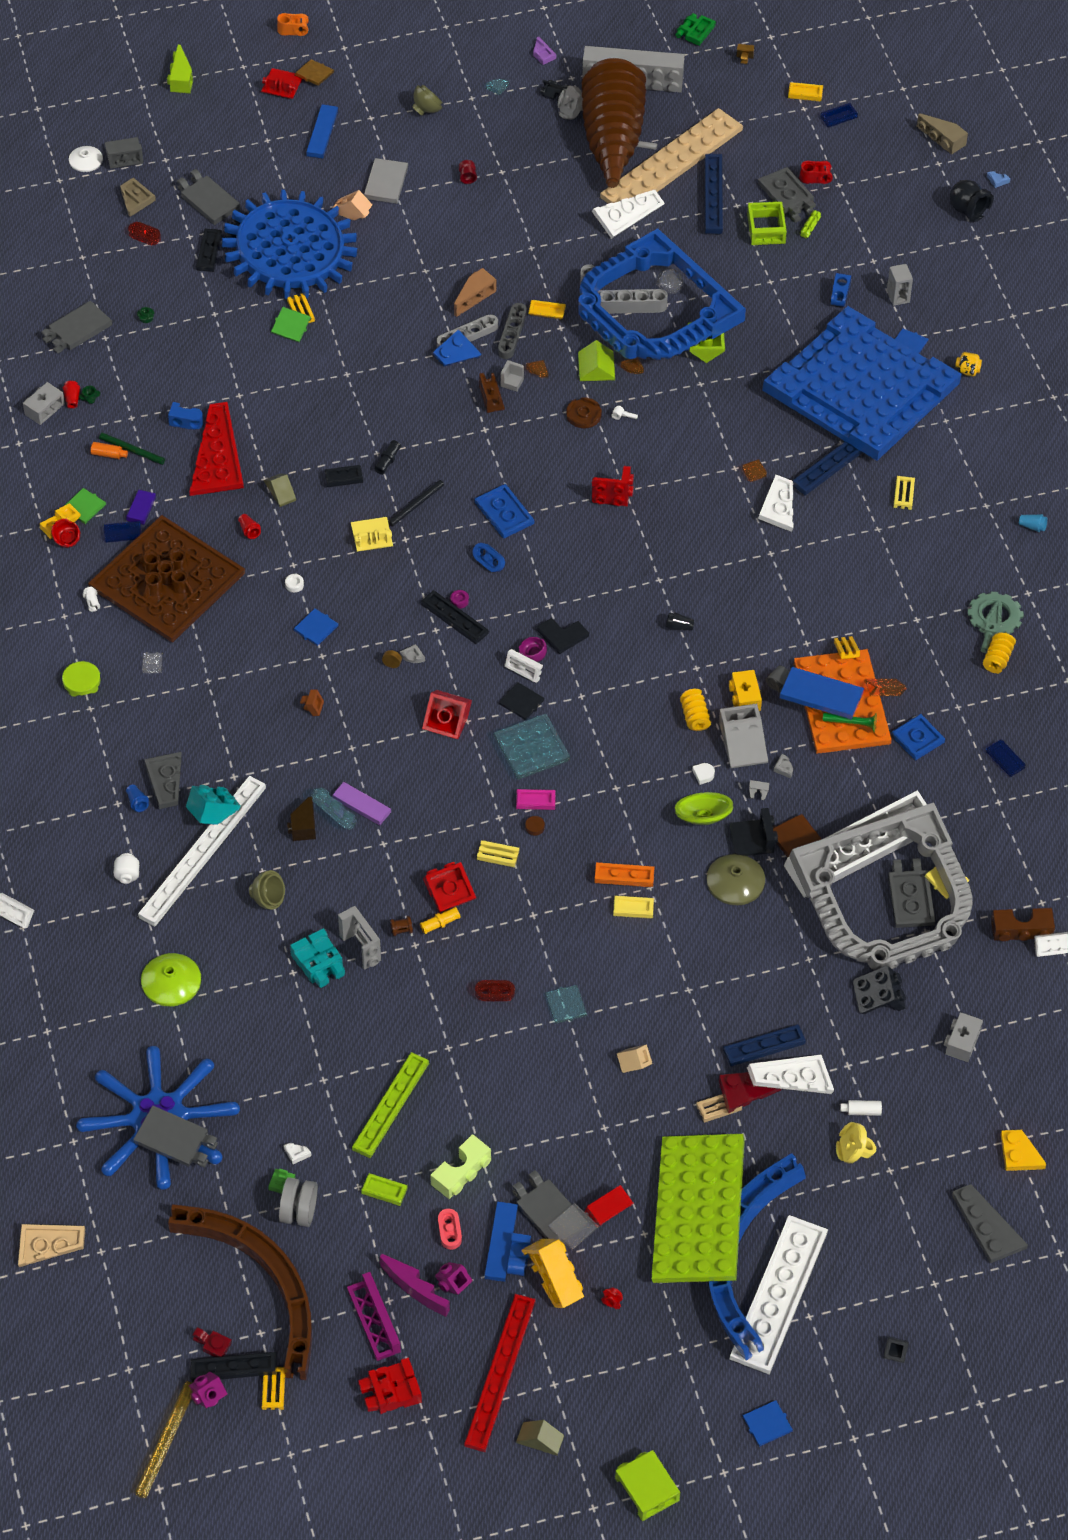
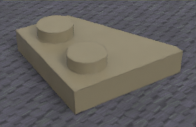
M135 178L128 180L120 186L130 217L156 201L155 195Z

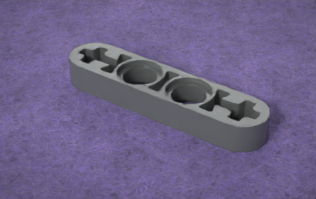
M522 303L512 305L498 345V355L503 359H509L514 355L527 315V308ZM513 322H516V323H518L519 325L516 326V327H513V326H511L510 324L513 323ZM512 335V336H514L515 338H514V339H507L506 336Z

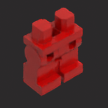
M409 1357L402 1359L400 1363L368 1371V1377L358 1380L362 1394L373 1391L374 1394L364 1398L368 1412L379 1410L380 1414L402 1406L405 1408L422 1403V1394Z

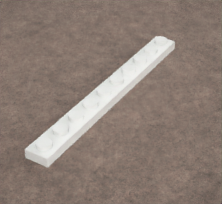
M251 776L246 779L233 795L241 805L240 809L218 825L210 824L138 913L140 919L153 926L158 924L266 789L264 783Z

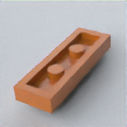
M596 862L595 883L653 887L655 867Z

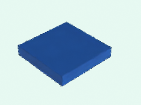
M919 714L891 733V736L915 761L945 743V738L922 714Z

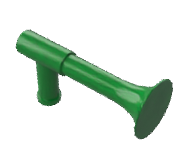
M824 713L823 721L865 725L875 732L877 713L869 718L853 717L852 720L835 714Z

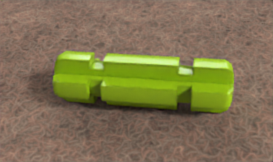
M812 211L811 216H809L804 225L805 227L801 229V237L808 238L810 236V232L813 231L821 218L819 211Z

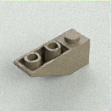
M921 113L918 114L917 127L942 146L944 150L953 154L966 146L968 133L960 126Z

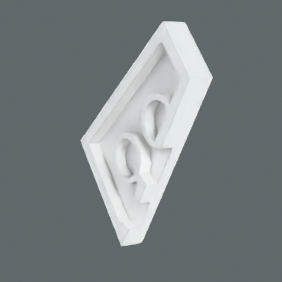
M775 475L758 519L792 532L793 481Z

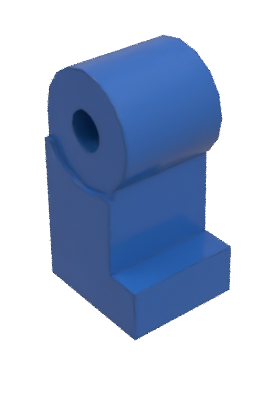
M836 273L831 305L845 307L851 285V275ZM844 279L847 283L838 282V280Z
M172 403L168 414L169 426L186 429H200L203 426V414L200 409L182 408L180 403Z
M512 1233L507 1274L524 1276L529 1255H524L522 1249L531 1245V1236Z

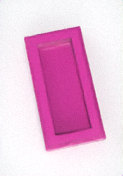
M517 789L516 809L555 810V790Z

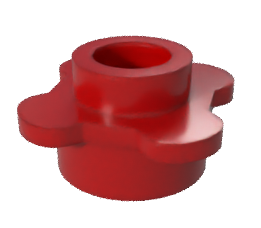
M616 1288L604 1289V1297L601 1299L602 1303L609 1307L620 1309V1301L623 1300L622 1293Z

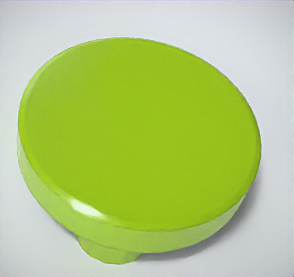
M85 661L69 665L62 675L63 685L71 696L96 693L101 681L98 668L94 664Z

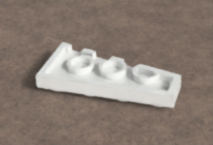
M652 190L629 199H622L616 203L606 204L603 207H596L592 212L612 239L665 203L658 193Z
M822 1055L752 1063L747 1067L753 1086L832 1094L834 1091Z

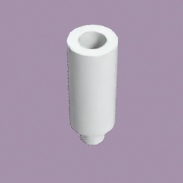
M848 1100V1104L841 1103L840 1110L841 1112H848V1115L881 1116L882 1102Z

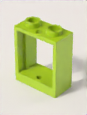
M782 201L748 203L747 218L751 245L786 244L787 231ZM777 217L779 227L755 228L753 218Z

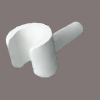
M616 406L611 415L616 420H619L621 416L634 419L638 417L636 414L624 411L621 406Z

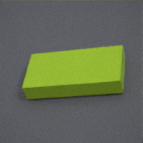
M368 1173L361 1193L401 1206L408 1188L405 1184Z

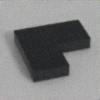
M550 618L537 626V631L559 654L589 637V632L579 621L562 629L553 618Z

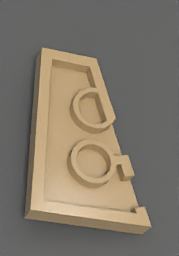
M22 1224L18 1266L22 1267L84 1249L85 1226Z

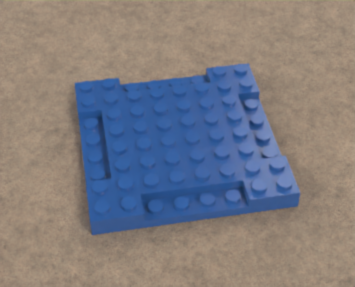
M847 306L827 324L826 330L789 363L784 362L763 382L762 391L878 461L960 384L962 374L934 357L928 360L875 328L876 322Z

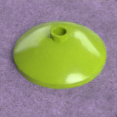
M712 792L686 796L675 805L676 815L683 821L695 825L714 824L726 818L733 810V801L728 796Z
M168 953L154 958L146 965L142 972L141 985L143 992L152 1002L162 1006H178L188 1002L196 995L201 985V973L197 964L189 957L177 953Z

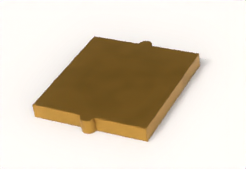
M311 59L295 75L306 82L309 81L319 86L334 73V69Z

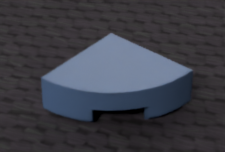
M995 171L987 172V178L995 188L1010 183V178L1006 174H998Z

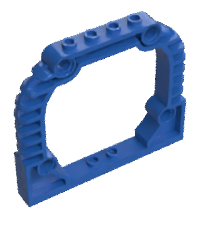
M659 229L625 246V252L618 253L616 257H611L607 262L604 261L599 266H595L591 271H588L581 281L578 299V313L582 320L590 324L592 329L597 331L605 341L609 342L615 351L627 359H634L636 357L646 359V357H651L654 360H661L664 357L669 359L674 355L678 356L683 351L689 350L690 347L696 346L700 341H705L707 337L714 339L744 322L746 312L745 307ZM675 264L687 278L691 279L698 288L702 289L712 298L710 307H704L700 310L699 319L668 336L648 339L638 331L626 330L601 307V296L598 291L605 285L635 269L646 271L654 265L670 266Z

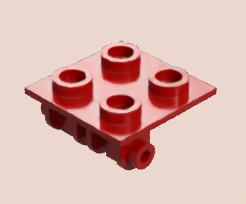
M272 68L269 75L263 77L262 83L264 86L261 92L293 99L302 78L296 76L295 73Z

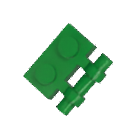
M692 13L685 18L684 24L677 28L675 36L681 38L685 35V40L700 46L715 27L716 21L702 15L697 19L696 14Z

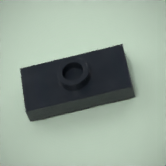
M361 465L325 469L327 487L363 483Z

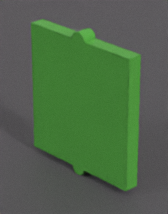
M282 307L278 318H275L276 322L271 333L300 342L304 332L307 331L306 327L311 317Z
M83 488L65 504L70 503L81 514L78 520L86 524L106 505V502L98 498L96 494H92Z

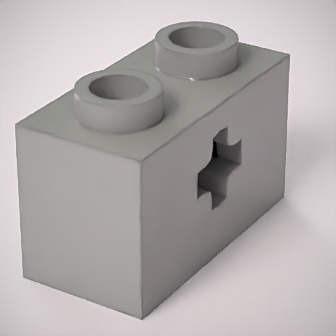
M907 264L892 266L889 269L887 293L893 306L910 303L913 278Z
M47 382L23 402L24 414L41 425L65 404L63 392Z
M960 1012L958 1019H953L950 1030H953L952 1034H948L944 1042V1046L947 1047L946 1055L969 1062L981 1032L983 1020Z

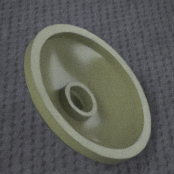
M729 854L718 858L711 864L707 872L706 881L709 891L719 901L729 905H745L761 895L765 886V874L762 867L752 858L744 855Z

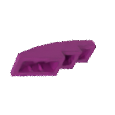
M381 1254V1268L399 1287L424 1306L445 1317L450 1311L449 1300L435 1295L434 1285L421 1280L418 1269Z

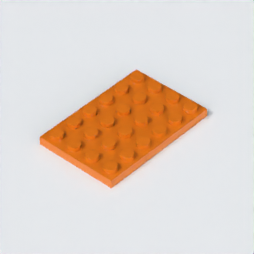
M868 649L860 650V657L841 659L839 653L794 658L795 668L864 688L863 695L853 717L869 718L877 713L876 729L873 732L870 727L865 725L823 721V714L828 712L805 706L816 754L891 744V736Z

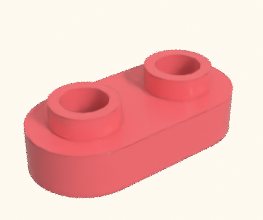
M453 1209L442 1210L438 1215L441 1244L446 1249L453 1250L458 1248L462 1242L459 1216ZM446 1220H451V1221H452V1222L449 1223V1224H448V1223H445ZM451 1238H452V1239H454L455 1241L449 1242L448 1239H451Z

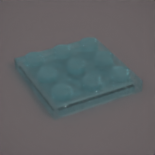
M547 714L494 732V737L517 780L570 761V755Z

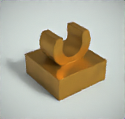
M738 44L737 57H741V64H747L748 58L753 59L754 45Z

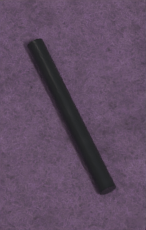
M441 480L437 481L388 521L389 525L393 527L443 487L444 483Z

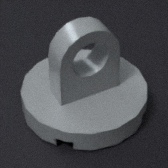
M567 86L568 88L561 92L558 99L559 115L564 119L572 120L578 116L581 110L583 111L582 92L578 87Z

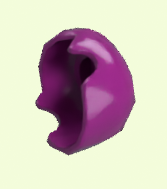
M529 637L523 640L519 646V653L539 662L546 656L547 646L544 639Z

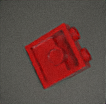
M455 862L448 863L444 866V869L439 871L437 868L430 870L423 879L439 913L476 899L461 862L457 864Z

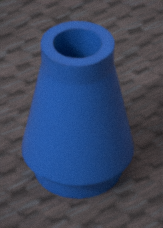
M136 785L128 786L126 792L131 808L137 812L146 810L149 806L148 797Z

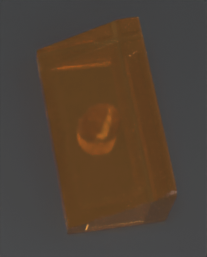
M897 679L864 680L870 696H901L907 689Z

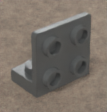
M138 137L105 142L110 169L144 163L142 147L139 144Z

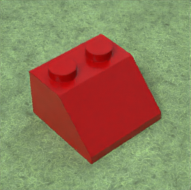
M439 690L431 692L422 729L459 739L468 719L472 700Z

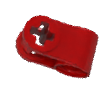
M804 161L801 164L800 181L806 184L830 183L833 179L830 173L831 163L828 161Z

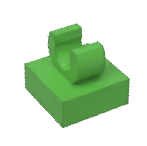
M275 1169L269 1184V1190L282 1194L287 1177L295 1178V1174L289 1173L287 1170Z

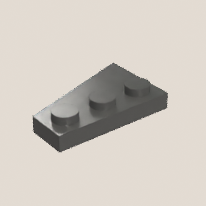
M182 752L144 759L159 809L178 805Z

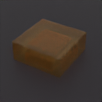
M759 459L742 466V470L750 482L764 478L767 475Z

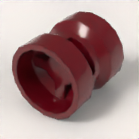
M464 160L459 163L460 180L464 184L474 183L477 179L475 163L472 160Z

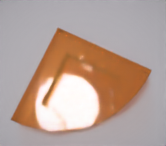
M637 357L621 362V367L629 373H644V368Z
M544 360L526 363V368L530 373L539 375L542 378L548 377Z

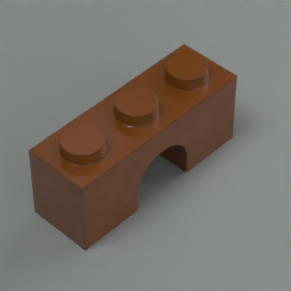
M1052 908L1032 909L1030 921L1028 922L1018 921L1014 917L1013 909L993 910L991 924L994 940L1026 941L1035 939L1034 936L1054 934L1055 924Z

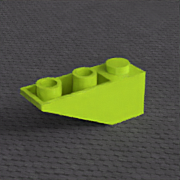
M178 44L177 50L173 52L174 62L170 64L171 75L168 74L167 84L170 85V92L191 93L193 84L192 69L181 45Z

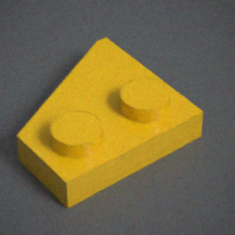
M1022 1130L1001 1131L1006 1171L1046 1168V1162Z

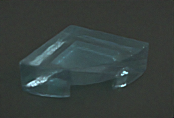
M504 79L492 80L486 84V89L500 95L509 86V81Z

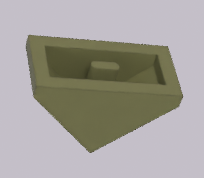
M280 473L264 480L279 507L296 501L287 474Z
M545 1420L523 1422L516 1443L558 1456L564 1435Z

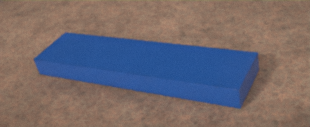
M321 105L307 148V156L323 159L337 117L338 107Z
M497 1202L485 1279L506 1281L518 1204Z

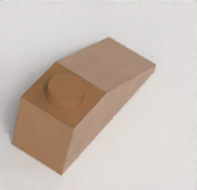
M484 268L469 276L454 303V315L456 317L496 292V279Z

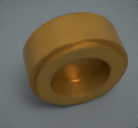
M393 650L386 651L382 657V662L390 668L399 667L402 661L401 655Z

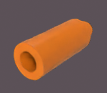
M93 442L91 446L92 455L119 460L121 457L127 458L128 451L122 450L121 446Z

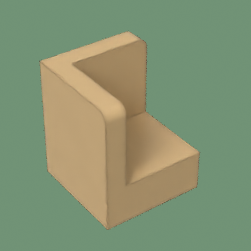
M647 1044L628 1048L617 1053L623 1073L643 1069L652 1064Z

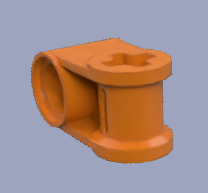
M279 14L277 17L278 33L284 36L306 35L308 33V16L305 14Z

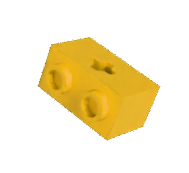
M755 671L733 672L732 679L729 680L730 692L733 691L734 694L732 696L733 706L757 704L759 711H761L762 698Z

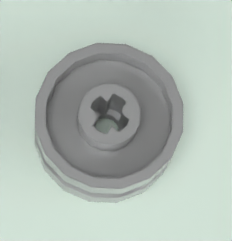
M287 1177L280 1201V1223L292 1224L296 1217V1222L299 1226L310 1227L317 1200V1182L306 1180L301 1187L299 1179Z

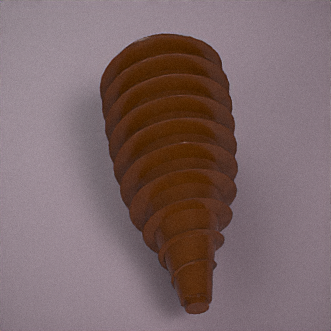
M608 58L595 63L582 79V108L586 138L591 152L604 172L606 184L610 188H615L619 184L623 167L628 164V159L633 156L634 149L639 143L638 138L642 131L641 127L645 113L644 105L646 102L645 74L633 63L619 58Z

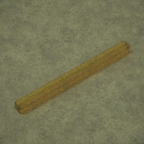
M186 1381L139 1482L136 1489L138 1497L146 1498L190 1403L192 1391L189 1385L192 1383Z

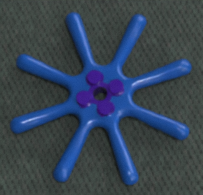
M150 1046L146 1050L151 1087L147 1095H136L105 1070H99L96 1073L95 1080L133 1106V1110L126 1115L81 1118L77 1121V1129L80 1132L131 1126L135 1131L134 1135L103 1164L101 1171L104 1175L112 1176L139 1146L134 1143L133 1139L152 1106H156L185 1120L233 1116L239 1113L240 1106L236 1102L192 1108L185 1107L182 1104L183 1098L213 1070L214 1063L212 1060L203 1059L178 1089L171 1093H166L161 1089L160 1049L157 1046ZM201 1145L198 1152L208 1155L207 1159L212 1164H219L222 1161L223 1156L217 1149L211 1150ZM155 1152L156 1185L159 1189L165 1190L171 1185L168 1158Z

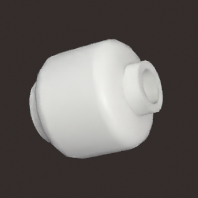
M129 853L117 857L114 861V877L124 884L135 881L139 876V860Z

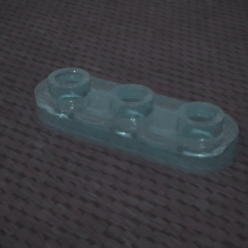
M315 788L310 797L318 806L344 828H354L357 819L352 812L347 811L340 801L331 797L326 789Z

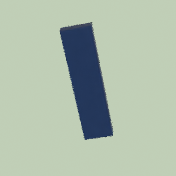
M799 1024L724 1046L723 1051L730 1067L804 1045L806 1040Z

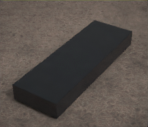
M204 229L196 266L197 271L214 272L222 230Z

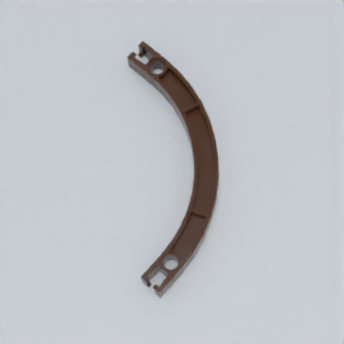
M172 1204V1217H169L168 1222L170 1233L195 1235L224 1242L250 1256L271 1276L284 1298L290 1319L289 1344L284 1366L285 1378H293L294 1373H291V1368L295 1362L302 1363V1367H298L297 1372L300 1373V1380H306L312 1347L311 1312L303 1282L287 1255L262 1231L234 1216L210 1209ZM195 1220H201L199 1223H193ZM298 1348L304 1349L302 1352L295 1351Z

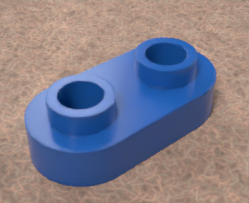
M478 543L473 548L474 558L489 571L500 572L504 568V557L490 545Z

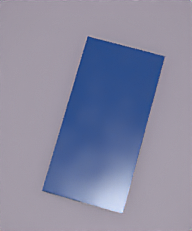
M792 667L781 690L780 698L852 720L863 695L864 688Z

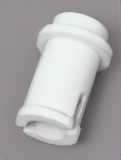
M87 587L83 591V597L87 601L89 611H97V609H100L96 596L97 590L93 587Z

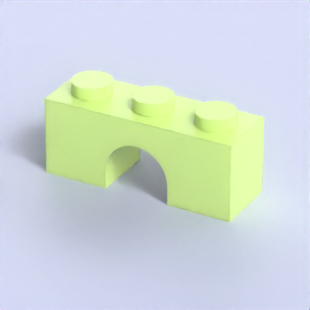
M473 1134L459 1147V1158L465 1162L464 1165L452 1167L444 1161L431 1174V1185L448 1199L453 1195H458L463 1186L468 1181H472L476 1177L477 1172L482 1167H487L491 1161V1149Z

